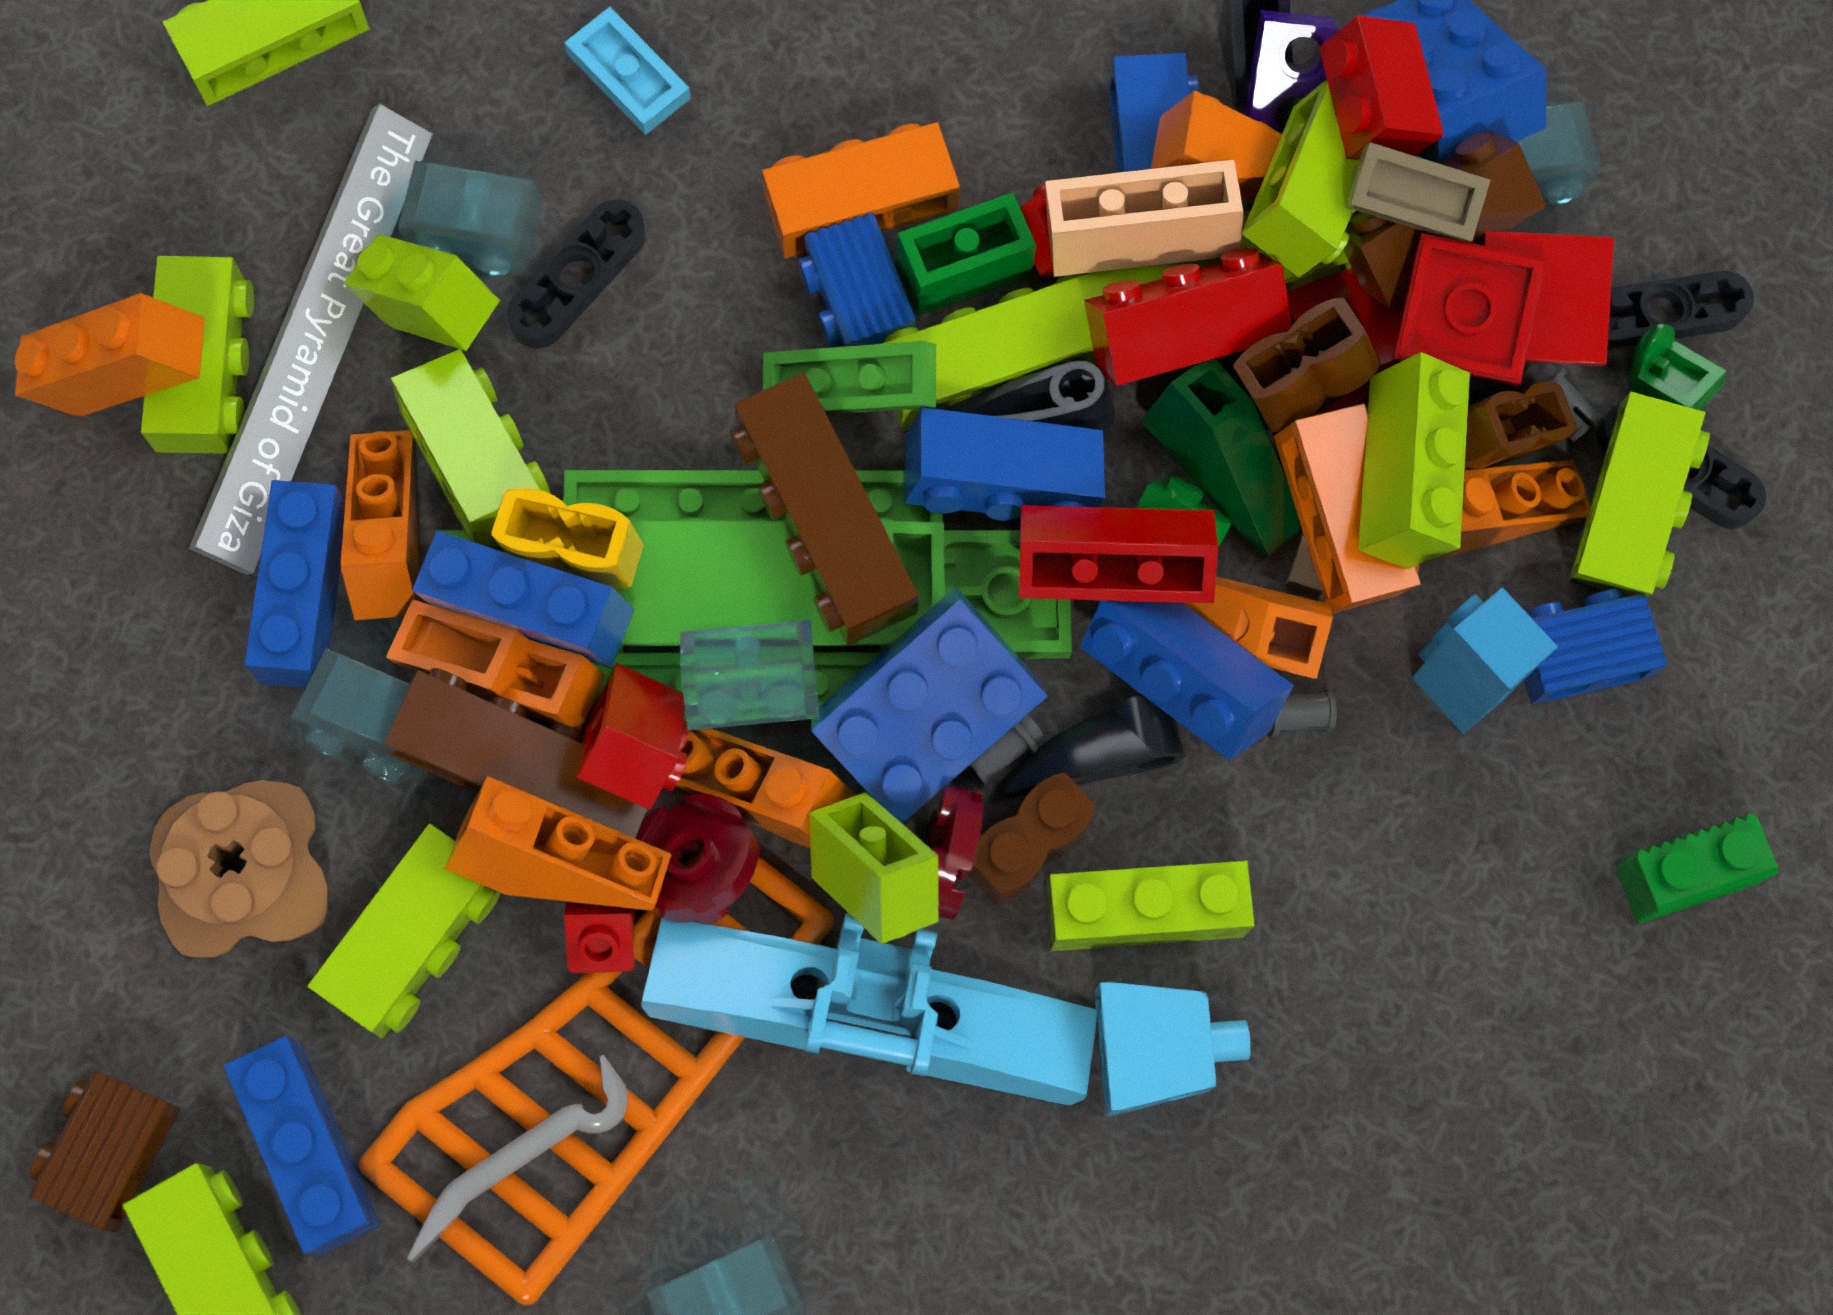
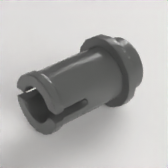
M1549 364L1524 388L1542 381H1550L1562 386L1577 426L1570 435L1572 442H1575L1603 414L1597 411L1564 377L1568 373L1565 368L1559 371L1553 364Z
M1333 691L1290 693L1267 736L1269 738H1276L1279 736L1280 731L1323 730L1325 732H1332L1337 720V706Z
M1027 714L973 761L968 768L981 784L986 786L993 777L1027 750L1032 754L1038 750L1036 743L1044 735L1033 719Z

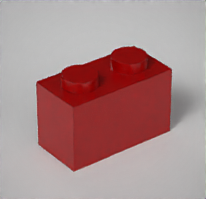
M1357 15L1319 47L1346 159L1360 160L1363 147L1369 142L1417 156L1444 136L1415 23Z
M615 663L588 713L577 778L650 810L662 788L669 791L675 788L687 762V754L680 752L691 728V723L684 720L687 694L619 663Z

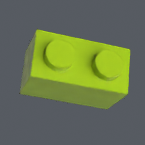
M377 234L372 243L360 253L356 266L344 282L366 306L390 327L467 351L500 302L456 255Z
M864 792L809 812L812 879L878 942L884 944L939 922L938 855L868 793Z

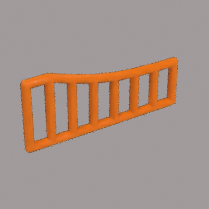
M699 846L698 850L684 864L685 869L693 867L702 859L704 847ZM759 856L750 882L802 922V925L790 939L819 945L834 925L833 914ZM645 910L634 922L635 959L650 969L656 943L654 939L658 934L661 918L650 910ZM726 914L718 922L709 924L749 931L729 914ZM622 972L584 973L578 981L525 1025L464 1067L406 1102L360 1158L359 1170L362 1175L424 1225L437 1199L395 1166L392 1161L417 1131L421 1132L467 1171L489 1157L491 1154L439 1112L474 1089H477L527 1131L551 1116L544 1108L500 1074L501 1071L533 1049L538 1051L606 1106L608 1098L603 1091L601 1067L557 1033L560 1028L585 1007L589 1006L676 1075L679 1078L654 1110L627 1089L628 1105L622 1120L637 1132L612 1163L575 1133H572L550 1148L594 1184L569 1217L515 1173L510 1174L489 1188L551 1238L550 1242L526 1272L459 1217L439 1236L441 1240L518 1303L532 1305L548 1288L745 1037L716 1031L697 1057H695L608 988Z

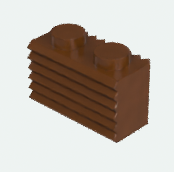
M94 1070L89 1081L84 1079L78 1081L70 1091L62 1111V1115L68 1118V1121L56 1144L53 1142L46 1143L37 1154L29 1174V1178L36 1181L29 1197L92 1227L117 1233L126 1216L122 1205L134 1199L180 1111V1107L117 1078Z

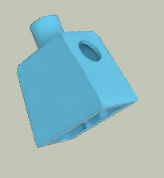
M1114 982L1099 983L1094 990L1105 1116L1118 1115L1209 1092L1216 1087L1214 1062L1250 1059V1035L1246 1020L1210 1022L1208 997L1205 992Z

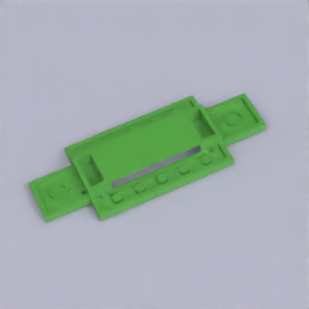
M564 470V503L567 506L578 503H594L613 508L630 520L644 544L632 586L627 589L616 590L635 610L613 666L610 669L592 663L605 674L593 704L615 663H619L687 694L684 720L811 721V714L955 587L1020 659H1070L1072 653L1071 600L1019 598L1020 530H944L943 513L931 512L925 506L904 503V470H855L919 594L917 614L849 645L880 646V652L624 653V646H847L839 628L829 633L824 626L813 601V597L821 593L810 572L800 576L785 545V540L792 538V535L783 517L775 520L771 519L759 495L757 485L765 482L759 470ZM435 530V533L440 531L470 541L464 530ZM500 545L493 548L504 552Z

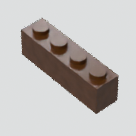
M805 372L734 403L737 427L729 430L733 444L744 465L751 462L756 463L765 481L757 485L761 500L772 520L783 517L792 535V538L785 540L787 551L800 576L811 573L821 593L814 596L813 601L828 632L830 633L839 628L847 646L917 614L919 594Z
M432 668L429 675L417 670L410 679L381 742L379 751L478 794L486 777L489 776L630 837H636L647 808L577 778L584 733L557 722H552L550 729L530 721L526 719L529 710L519 703L498 695H492L490 702L466 692L468 682L439 668Z

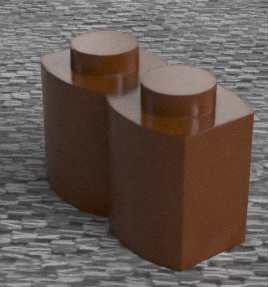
M1344 298L1331 299L1312 307L1295 321L1288 332L1277 333L1261 339L1244 351L1233 365L1249 396L1272 432L1282 431L1296 420L1311 417L1323 405L1326 398L1339 397L1358 389L1371 379L1381 366L1366 330Z
M1542 381L1518 392H1499L1468 406L1465 470L1483 469L1490 465H1504L1568 438L1577 426L1562 386L1554 382Z
M1060 773L1045 779L1026 796L1017 816L1006 818L996 823L979 838L972 871H966V874L996 906L1013 901L1031 887L1045 862L1062 857L1078 844L1093 818L1096 805L1066 773Z

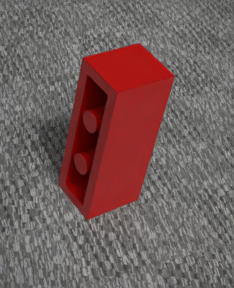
M1241 248L1226 252L1221 256V263L1199 268V265L1196 264L1174 266L1162 272V279L1141 285L1136 280L1115 282L1102 289L1103 295L1084 300L1096 365L1101 370L1103 376L1116 386L1247 350L1261 339L1277 333L1288 332L1292 326L1283 265L1259 252L1256 248Z
M1021 505L1019 598L1214 604L1218 558V538L1214 510Z

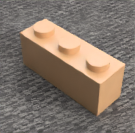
M1234 160L1045 181L1047 227L1054 277L1221 258L1226 252L1241 249L1243 206Z

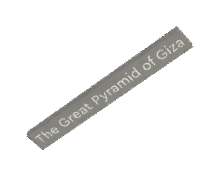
M378 104L370 111L189 546L190 550L244 574L254 573L261 556L271 481L292 480L364 304L344 282L356 266L360 253L372 243L377 234L391 237L433 135L381 104Z

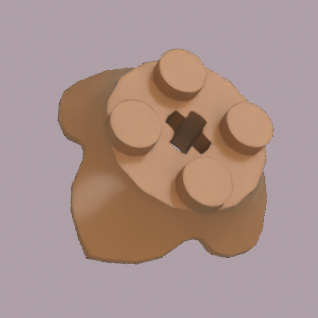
M261 780L244 783L225 792H202L182 799L168 808L159 818L154 827L149 849L151 864L159 879L158 910L162 926L172 944L182 955L193 958H214L230 952L240 939L250 936L270 942L292 941L315 931L325 923L328 910V886L323 870L308 850V843L316 830L315 812L309 798L300 787L289 783ZM239 849H244L239 855L246 862L244 869L239 874L229 870L221 878L220 871L223 867L220 863L224 856L228 853L234 854Z

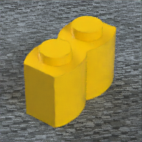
M517 488L504 492L491 533L505 553L567 573L570 572L573 575L613 587L615 590L627 589L632 586L644 547L630 520L617 510L594 503H578L567 506L556 496L531 488Z

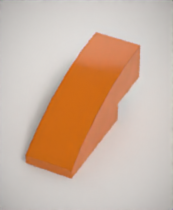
M413 599L386 656L391 662L414 672L419 670L429 675L432 668L448 671L468 682L466 692L488 702H490L492 695L505 697L529 710L527 716L549 724H552V722L561 723L578 731L582 729L605 676L601 670L583 655L529 640L521 632L510 627Z

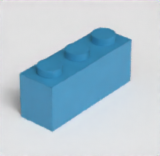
M1502 587L1486 602H1483L1477 594L1473 595L1446 620L1448 623L1419 652L1418 656L1423 660L1424 664L1412 679L1462 734H1465L1510 695L1558 646Z

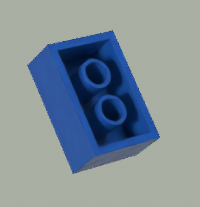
M1398 0L1384 7L1373 9L1364 15L1415 23L1444 132V136L1418 154L1422 159L1439 164L1456 153V147L1464 139L1474 134L1488 132L1489 130L1517 142L1546 129V68L1470 0Z
M955 587L811 714V731L873 799L903 824L1048 696L1036 675Z

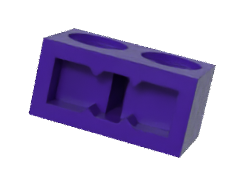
M1260 10L1245 116L1264 122L1271 129L1283 134L1287 123H1282L1275 118L1277 107L1289 98H1305L1327 80L1319 47L1339 31L1333 17ZM1306 36L1316 41L1315 53L1308 61L1294 64L1284 58L1285 49L1293 39Z

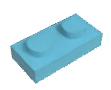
M611 7L607 8L564 42L567 55L645 135L691 99L689 87Z

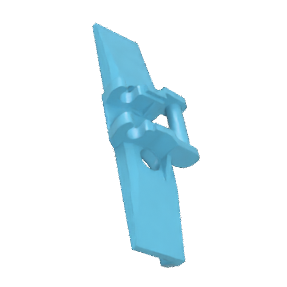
M846 913L837 949L767 934L705 925L692 921L687 923L673 922L661 918L641 1004L649 1017L799 1048L816 1054L819 1053L821 1047L906 1065V1071L915 1075L936 1077L1059 1104L1073 1105L1084 1100L1087 1095L1097 1010L984 980L933 970L929 964L935 947L937 932L924 929L916 930L911 949L886 943L881 944L877 941L861 938L864 927L849 913ZM802 975H813L818 977L825 984V987L818 988L815 1000L797 999L791 990V982L796 977ZM941 1002L948 1005L955 1013L957 1025L950 1030L937 1027L938 1013L929 1006V1003ZM826 1018L914 1037V1039L826 1021Z

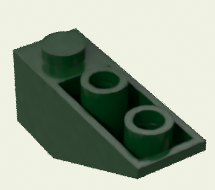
M1216 359L1198 363L1172 381L1141 422L1265 560L1300 533L1302 527L1287 479L1252 399Z

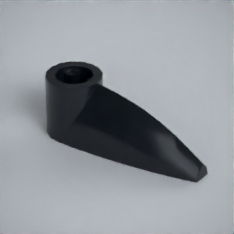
M1085 361L1069 362L1023 376L943 409L1103 430V434L1111 427L1115 419V406L1101 370L1093 363Z
M1143 695L1126 699L1117 704L1114 709L1071 726L1042 744L1036 752L1031 753L1005 778L1003 784L1006 797L1008 799L1028 795L1039 783L1060 773H1066L1076 785L1161 769L1176 764L1185 757L1177 721Z

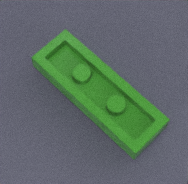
M915 341L763 353V390L805 372L826 414L920 409L921 407L936 408L937 344Z

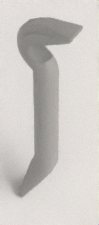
M604 1055L600 1056L603 1091L608 1098L606 1108L598 1114H590L585 1111L582 1104L563 1107L454 1179L443 1190L431 1209L407 1258L410 1262H415L459 1216L468 1202L577 1130L589 1134L609 1131L619 1124L625 1115L628 1105L627 1088Z

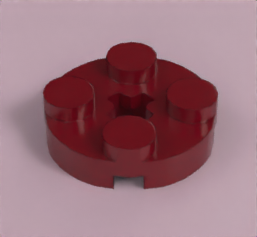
M945 786L941 794L938 811L933 810L929 820L925 844L938 855V917L954 920L963 902L965 892L955 890L956 881H963L966 871H972L983 817L984 803L980 802L983 796L982 791L960 786L955 788Z
M692 794L683 797L687 803L677 805L669 811L663 805L652 811L642 821L635 839L671 854L656 906L651 912L668 921L683 923L697 921L700 924L709 925L723 919L729 910V906L745 891L755 872L761 848L747 822L732 803L711 794ZM699 846L704 847L702 859L693 867L685 869L679 861L680 857L684 853L694 854Z

